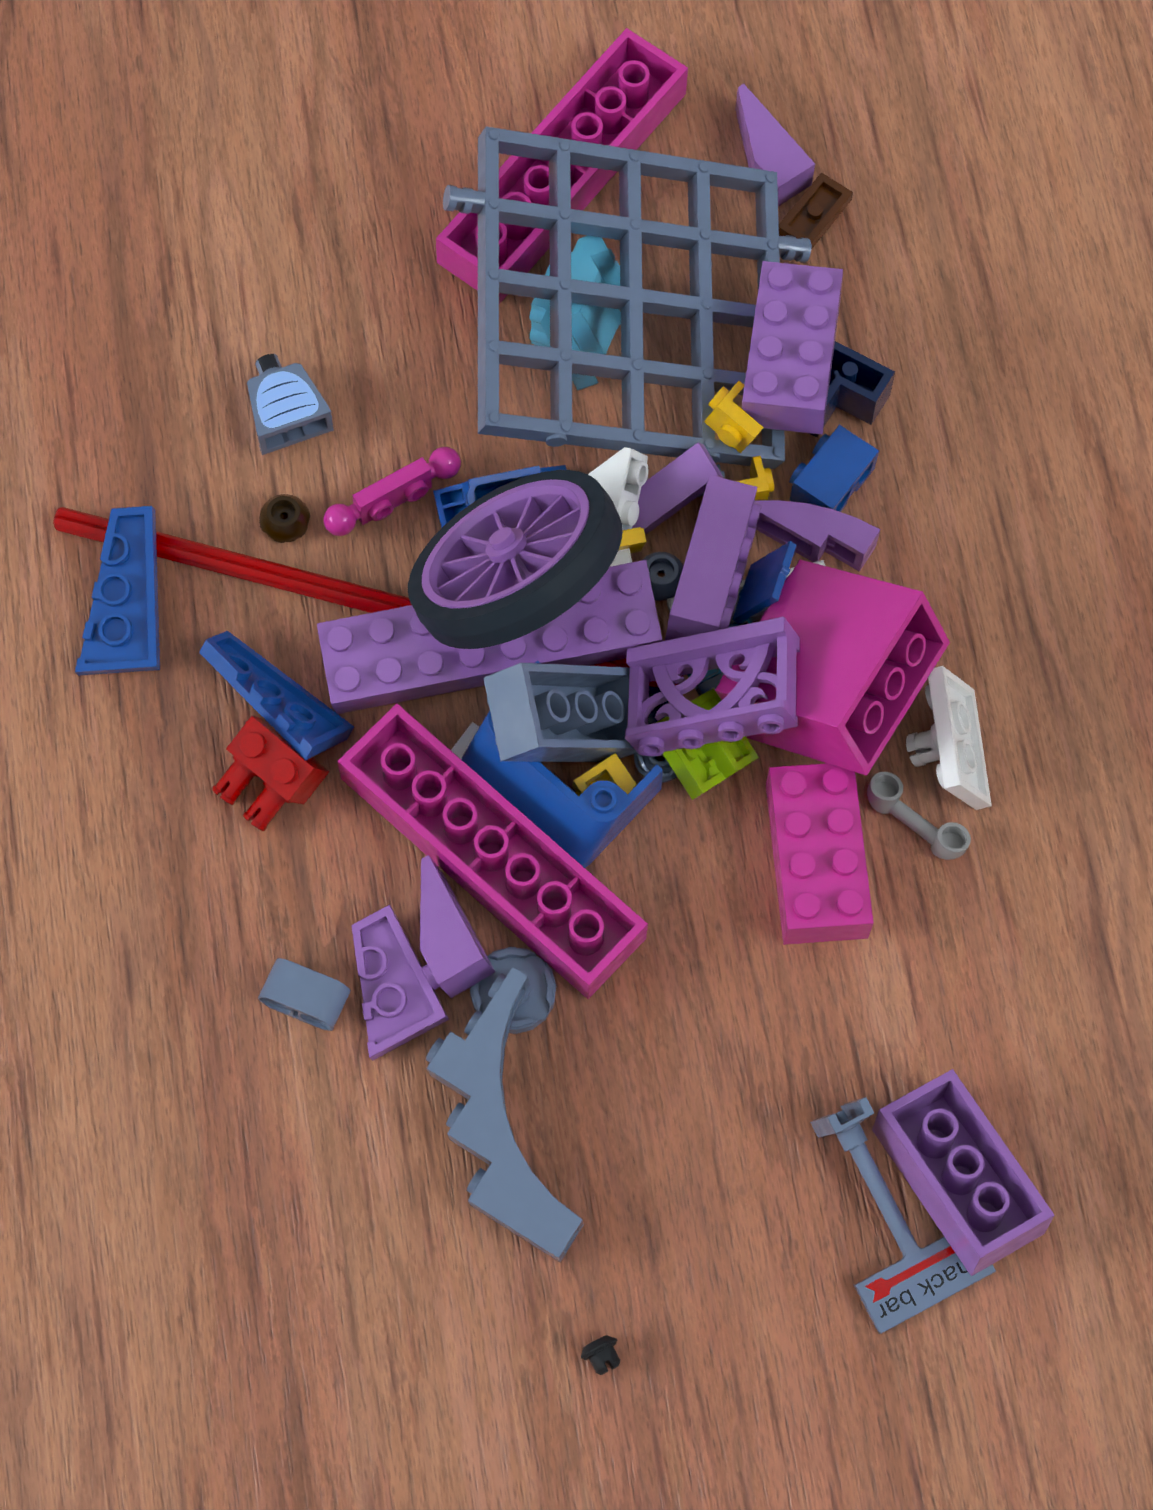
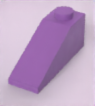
M742 84L737 90L735 111L748 167L777 172L778 206H780L812 184L815 163L747 86Z
M427 855L421 859L420 951L427 963L421 968L434 990L441 987L450 998H453L495 973V970L444 873L433 859Z

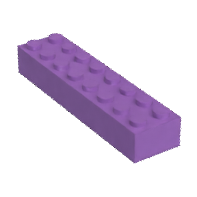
M646 560L609 567L600 581L579 602L562 615L527 635L491 647L459 649L440 643L420 622L412 605L317 623L330 702L337 714L485 686L484 677L519 663H535L538 660L541 664L589 666L627 658L628 648L663 641Z

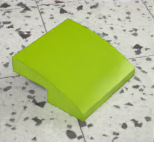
M712 688L690 702L703 709L710 710L722 700L715 691V688ZM666 716L658 722L669 721V717ZM746 736L733 742L718 741L703 744V746L696 749L681 748L663 752L665 759L692 800L759 758Z

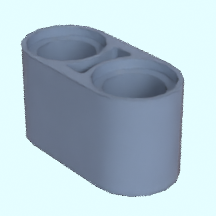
M277 958L258 1000L269 1008L317 1028L332 1031L351 990L345 984L292 961Z

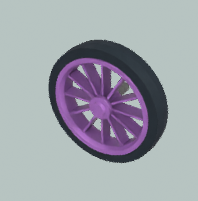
M573 470L546 471L512 481L467 506L433 536L417 558L408 581L409 600L425 628L436 640L449 647L479 649L515 640L543 627L579 602L600 581L614 561L621 544L623 531L620 516L612 499L600 483L592 476L583 472Z

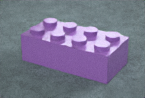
M762 261L742 409L764 428L823 435L841 300L843 269Z
M709 475L670 611L665 641L729 628L762 506L761 504L754 503L757 492L756 486Z
M953 1069L879 1109L872 1129L971 1276L1045 1234L1055 1216Z

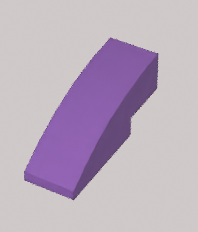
M781 500L754 501V503L762 505L756 530L782 545L789 541L797 545L795 552L812 562L819 561L823 553L826 552L860 572L877 545L881 529L845 513L800 502Z

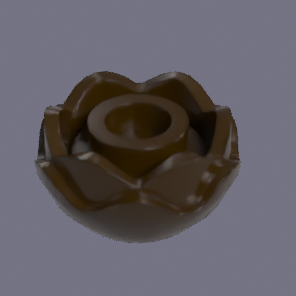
M289 494L276 495L270 498L261 508L259 516L260 528L276 542H293L306 533L310 512L306 504L298 497ZM287 515L288 518L282 519L281 516Z

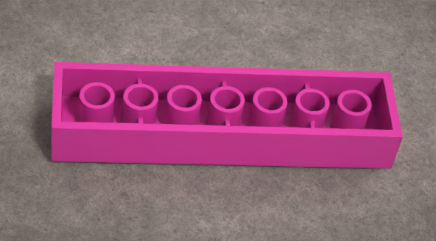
M626 28L531 134L637 150L686 95L688 67ZM511 155L499 168V198L549 206V161ZM570 164L571 209L583 211L617 171ZM459 212L436 237L437 263L477 291L478 213L470 212L465 214ZM499 223V269L528 273L550 248L549 230ZM499 293V304L508 294Z
M397 703L338 760L341 780L425 855H429L444 872L587 999L646 940L647 922Z

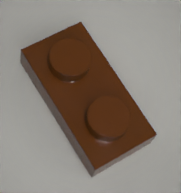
M821 172L779 223V236L789 235L798 239L801 237L808 238L811 241L812 250L852 201L853 192Z

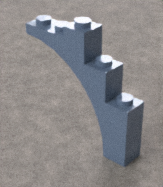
M512 967L507 976L500 974L491 986L488 996L492 1000L482 1013L477 1010L469 1020L464 1030V1033L468 1034L466 1040L451 1031L445 1040L438 1038L426 1056V1061L430 1062L426 1069L431 1077L468 1099L466 1105L462 1103L457 1104L446 1122V1125L450 1127L447 1133L449 1139L490 1165L487 1171L480 1168L469 1183L466 1190L471 1193L468 1199L469 1204L561 1263L584 1226L583 1219L554 1198L531 1171L515 1142L506 1114L503 1089L505 1046L514 1014L530 985L528 976Z

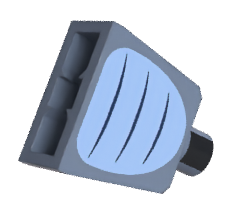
M276 354L264 355L255 362L259 376L249 379L247 386L262 455L334 430L331 410L301 364L294 363L282 367Z

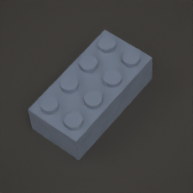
M519 663L484 677L487 703L491 712L500 761L602 762L614 753L617 754L619 759L638 753L625 739V729H627L630 668Z

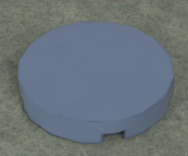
M508 947L489 954L488 958L495 973L470 988V996L475 1012L477 1010L482 1013L492 1000L488 996L491 986L500 974L507 976L512 967L528 976L530 985L514 1014L509 1033L518 1034L533 1030L547 1019L554 1007L556 982L552 969L546 962L537 957L534 952L524 948Z

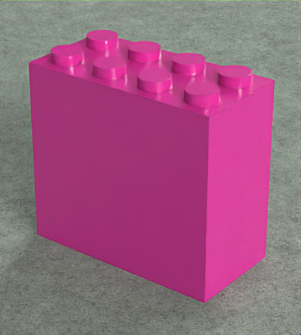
M800 559L791 574L785 579L779 600L765 610L760 620L785 617L800 637V652L796 653V716L798 717V726L783 729V731L776 734L761 733L746 736V738L867 776L950 641L923 591ZM777 657L771 658L766 672L777 675ZM741 664L732 665L733 670L742 672L746 671L741 670V668L739 667V665ZM723 675L715 689L720 699L723 700L738 682L732 681ZM760 683L758 688L765 692L768 700L759 698L754 704L775 700L777 688L772 684Z

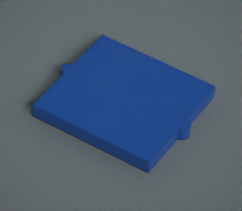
M789 541L750 565L743 589L739 593L740 598L732 618L733 621L739 624L779 600L786 576L790 572L789 567L797 546L796 544Z

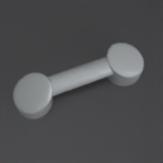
M879 772L872 777L867 788V797L872 808L881 814H892L930 843L932 853L938 858L950 860L965 854L970 845L971 837L964 826L949 822L937 829L899 800L903 792V784L895 774Z

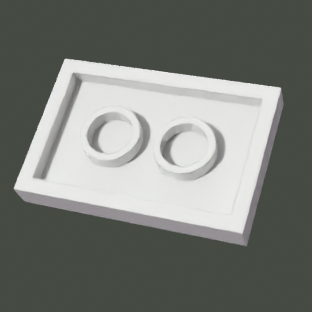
M944 666L936 667L928 677L929 685L925 687L928 705L933 710L935 724L931 726V730L908 734L906 738L907 751L916 750V754L911 755L910 760L915 767L940 760V764H937L936 772L942 788L975 810L990 807L992 804L975 690Z

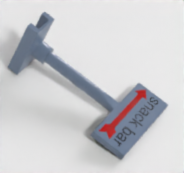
M867 1097L840 1106L842 1110L837 1113L817 1118L810 1123L818 1138L836 1134L844 1151H850L903 1254L901 1260L854 1285L878 1334H881L996 1272L992 1264L971 1276L945 1237L924 1248H920L917 1245L865 1144V1141L868 1139L860 1123L873 1115L874 1111Z

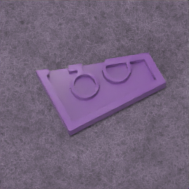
M390 905L351 925L357 971L362 989L363 1015L366 1021L369 1041L367 1042L368 1053L372 1061L449 1020L434 989L426 979L421 968L422 965Z

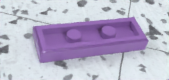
M696 443L645 482L641 487L638 500V520L632 528H644L646 535L705 492L709 475L724 478L703 444Z

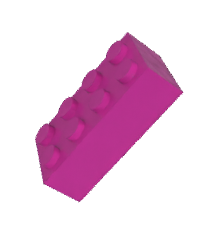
M828 763L769 767L765 786L783 945L868 939L874 922L855 772Z

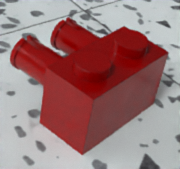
M251 716L227 746L226 750L233 755L232 758L235 761L218 783L212 787V790L217 795L221 793V799L234 805L236 799L253 777H260L264 781L265 788L249 809L243 813V817L247 821L253 820L251 822L253 826L261 831H265L267 825L285 802L304 805L328 775L329 771L313 757L305 761L265 719Z

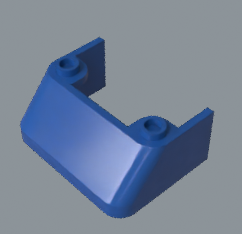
M490 711L461 759L584 868L589 866L657 795L662 786L663 769L656 764L629 794L613 782L597 781L578 796L541 762L500 761Z

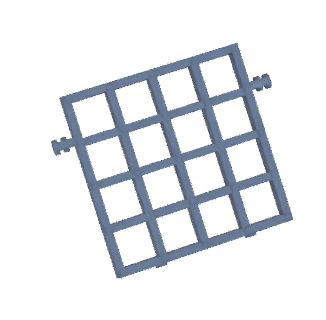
M485 126L478 136V191L467 187L461 189L457 188V186L447 185L443 195V209L445 211L453 212L457 210L465 214L470 212L478 213V434L542 441L552 447L567 444L618 451L626 447L643 454L677 458L699 442L706 447L715 463L751 466L752 457L761 456L764 468L776 469L785 461L784 430L763 428L762 445L749 444L742 453H739L734 447L727 446L721 440H715V431L704 423L705 419L713 411L708 406V403L713 399L714 392H718L723 386L730 391L738 381L745 385L746 373L714 369L713 322L753 328L756 309L754 304L712 299L711 254L757 260L758 289L762 261L780 263L781 258L787 261L796 260L797 262L806 263L811 254L812 245L810 239L802 237L798 239L789 235L779 236L777 172ZM499 153L549 161V206L499 198ZM570 164L619 172L620 216L571 209ZM641 175L688 182L689 226L641 219ZM710 186L755 193L757 236L711 230ZM499 223L549 230L550 276L499 269ZM571 233L620 240V286L571 279ZM642 244L689 250L690 295L642 289ZM499 293L550 300V347L499 341ZM572 303L621 310V356L572 350ZM643 313L690 319L691 366L643 359ZM499 364L550 371L551 419L499 413ZM572 374L622 380V428L572 421ZM644 383L692 389L693 437L645 431ZM744 387L738 395H743Z

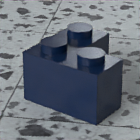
M835 341L824 426L836 407L872 425L891 395L895 371ZM809 433V434H811V435H813V436H815V437H818V436H819V434Z

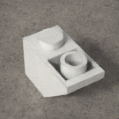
M626 447L588 474L600 483L612 499L621 519L622 530L632 529V526L638 520L639 495L641 487L645 484L648 477V456Z

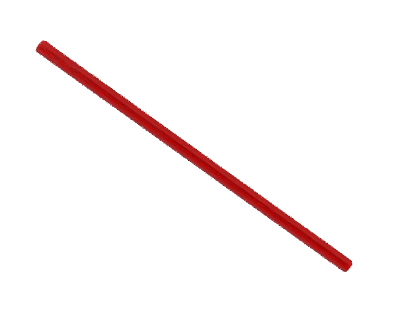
M60 507L56 511L53 524L54 528L58 531L104 543L109 519ZM156 531L157 557L369 613L412 605L409 597ZM627 658L589 665L630 668L626 663ZM656 681L649 682V686L658 687Z

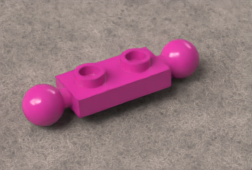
M450 447L437 448L430 455L428 463L421 457L353 494V504L349 506L345 504L330 506L324 514L325 528L335 536H344L354 529L358 519L362 525L372 520L379 521L386 518L395 507L406 501L414 502L421 499L432 488L433 478L449 479L458 473L461 467L459 454Z

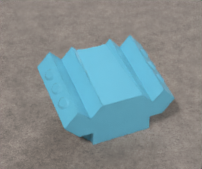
M585 236L578 239L573 252H571V279L620 286V265L615 260L612 250L607 248L603 238ZM550 264L545 273L547 276H550ZM534 298L529 317L531 320L529 339L531 344L550 347V300ZM572 303V350L607 354L614 334L619 325H621L620 309ZM572 374V381L577 390L598 384L595 376Z

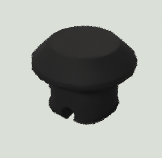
M606 1335L589 1343L583 1348L581 1359H589L595 1373L600 1375L608 1372L605 1363H608L612 1370L619 1366L621 1360L613 1347L617 1344V1338Z

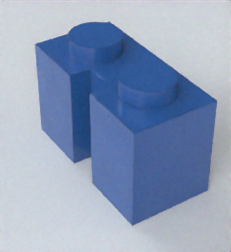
M839 424L831 436L824 434L819 439L812 452L815 456L807 465L802 462L793 472L789 483L792 484L790 501L812 504L841 512L854 491H858L875 469L879 450Z

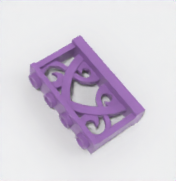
M779 617L628 648L626 663L630 667L628 725L627 729H625V739L639 755L659 756L665 751L681 748L696 749L703 746V744L718 741L733 742L745 736L761 733L776 734L783 731V729L797 727L796 653L800 652V637L785 617ZM772 657H777V675L766 672ZM741 664L739 665L741 670L746 671L742 672L733 670L732 665ZM719 668L727 678L738 682L733 690L710 710L693 704L683 696V694L693 690L703 680L707 670ZM692 674L687 680H685L684 677H680L682 675ZM656 681L661 692L649 697V682ZM760 683L772 684L777 688L775 700L754 704L759 698L768 700L765 692L758 688ZM668 701V704L663 705L657 711L655 718L659 721L661 718L668 716L669 721L648 724V716L651 711L658 705Z

